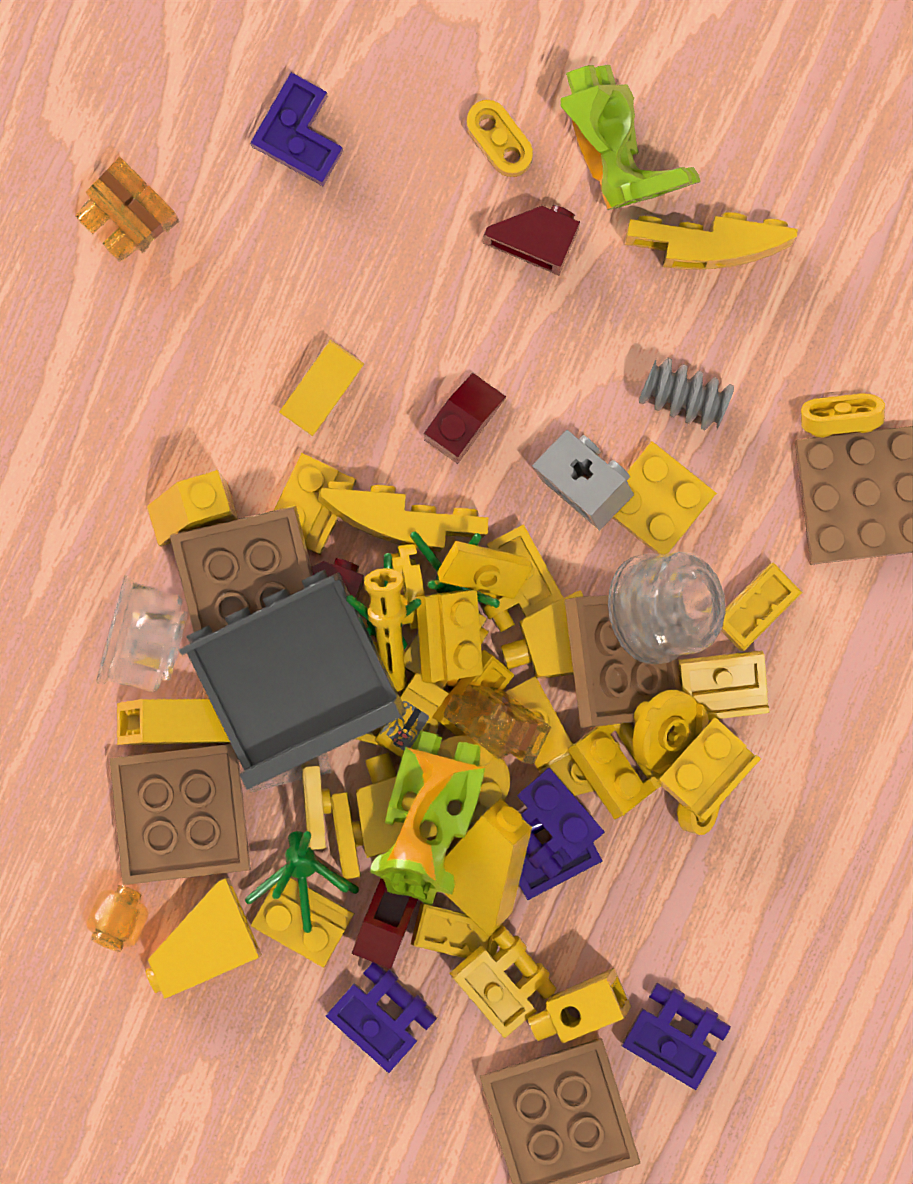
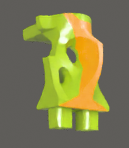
M587 65L566 73L572 94L561 98V108L572 119L579 147L593 178L601 185L607 210L660 197L669 192L701 182L699 174L694 167L648 171L641 170L636 166L632 155L639 154L634 127V96L628 84L616 85L611 65L599 67Z
M420 731L413 747H405L385 823L393 825L395 822H403L404 824L392 848L385 854L378 855L372 862L370 873L379 876L385 881L388 892L411 896L421 900L424 904L432 905L436 892L453 894L455 886L454 876L443 868L445 854L454 837L465 838L478 802L485 768L479 766L480 746L467 742H458L453 760L438 756L442 741L441 737L437 734ZM407 792H414L417 796L410 810L406 811L401 806L403 797ZM458 800L462 803L461 812L458 815L452 816L447 811L450 801ZM424 821L433 822L437 827V836L432 841L426 840L420 834L419 827Z

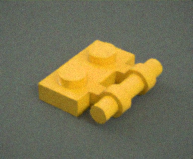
M524 524L487 543L489 549L530 558L533 566L514 599L508 597L501 598L499 595L479 591L500 601V606L497 608L489 605L483 608L488 619H494L500 632L515 625L508 612L512 607L519 605L526 618L564 598Z
M503 926L498 928L492 935V938L500 947L493 957L481 945L449 974L505 1039L537 1011L527 998L537 990L544 999H547L555 993L556 986L550 981V973L543 964L535 963L526 952L527 946L517 935L513 936ZM513 963L523 974L522 979L516 984L504 972Z

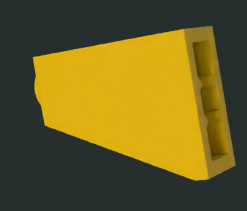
M219 470L176 482L147 506L159 547L170 544V535L238 519L228 483Z
M139 699L117 703V745L231 743L210 699Z
M501 798L479 818L466 833L465 838H462L445 857L443 866L445 871L453 874L455 883L453 894H444L488 936L513 911L532 827L522 819L520 813Z
M230 878L217 882L149 957L148 962L151 967L145 970L148 981L155 993L162 992L164 999L262 956Z

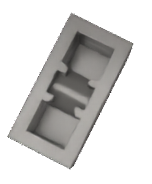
M566 430L532 466L543 483L600 531L634 496L627 482L630 475L616 461L611 460L607 464L598 456L601 451L585 435L578 439L570 431Z

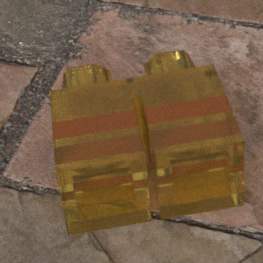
M120 156L85 192L89 200L76 214L78 221L92 235L108 220L117 228L102 244L119 262L130 256L137 249L143 254L155 238L163 231L168 232L179 222L175 211L150 186H147L146 182Z
M468 684L463 695L454 694L451 696L444 711V717L498 759H503L507 755L512 754L522 763L534 764L551 729L550 725L527 708H524L522 704L500 688Z

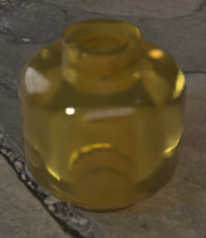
M118 885L116 891H101L86 920V927L92 933L90 939L96 944L116 952H121L123 947L134 946L149 917L147 907L140 902L142 895L123 885Z

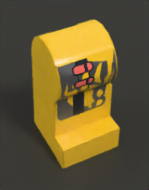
M413 674L399 696L406 709L405 714L401 718L382 726L374 741L402 758L405 747L412 748L420 731L424 730L449 693L434 683L422 682L420 674Z

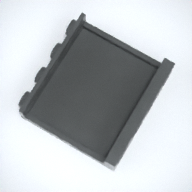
M322 570L301 581L305 589L289 595L285 588L263 599L266 605L265 608L251 614L248 607L225 617L228 626L213 632L210 625L186 636L190 644L179 649L181 656L186 653L188 654L244 769L239 775L246 790L401 718L406 712L359 612L346 601V597L350 594L339 572L328 577L325 570Z

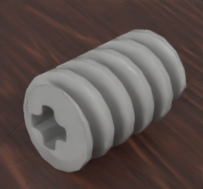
M667 358L660 366L656 365L655 360L639 397V403L643 405L651 396H654L655 410L659 411L668 402L670 403L671 417L674 418L682 409H685V423L690 424L699 415L701 416V430L705 431L713 422L717 423L718 429L733 395L734 385L728 384L720 393L718 392V378H712L704 386L703 372L697 371L691 379H687V365H681L673 373L671 358Z

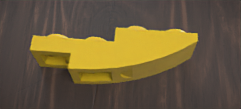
M733 212L723 213L722 217L715 216L710 232L703 231L704 227L697 223L681 222L679 227L664 225L662 224V219L657 217L639 216L638 220H629L625 245L665 251L663 267L686 270L717 269L747 264L772 256L792 246L797 237L798 229L790 228L786 221L778 219H765L763 223L747 221V216Z
M329 482L328 488H321L318 492V502L337 517L374 537L398 545L413 544L414 541L411 539L410 534L415 531L432 551L440 552L445 548V536L472 538L474 534L479 533L483 538L488 534L489 517H478V510L454 508L453 515L436 513L437 507L412 505L411 511H405L406 494H397L396 487L371 485L370 491L354 490V484Z

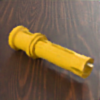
M384 568L370 572L364 579L365 590L370 593L371 605L368 607L367 612L369 621L376 627L377 651L398 692L407 686L401 623H403L406 617V607L401 602L400 590L404 583L403 575L399 571ZM385 581L388 582L387 587L384 586Z

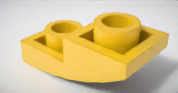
M330 339L279 413L311 436H314L364 363Z

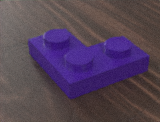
M291 72L250 142L252 148L321 186H324L343 153L342 146L309 129L328 97L327 92Z

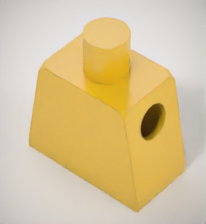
M581 590L568 595L519 622L524 639L500 646L508 670L532 663L537 679L574 674L565 599L583 597Z
M389 753L365 760L372 785L356 790L364 850L367 858L391 849L396 843L404 824L403 822H395L393 825L385 823L397 778ZM407 792L403 797L401 805L404 810H410L417 794ZM424 821L420 824V834L425 839L437 835V827L433 822Z
M612 968L552 995L545 1003L547 1010L528 1017V1021L537 1041L558 1033L562 1043H565L624 1019L631 1008V1004L615 968ZM572 1006L578 1009L581 1017L575 1018L571 1016L567 1007Z

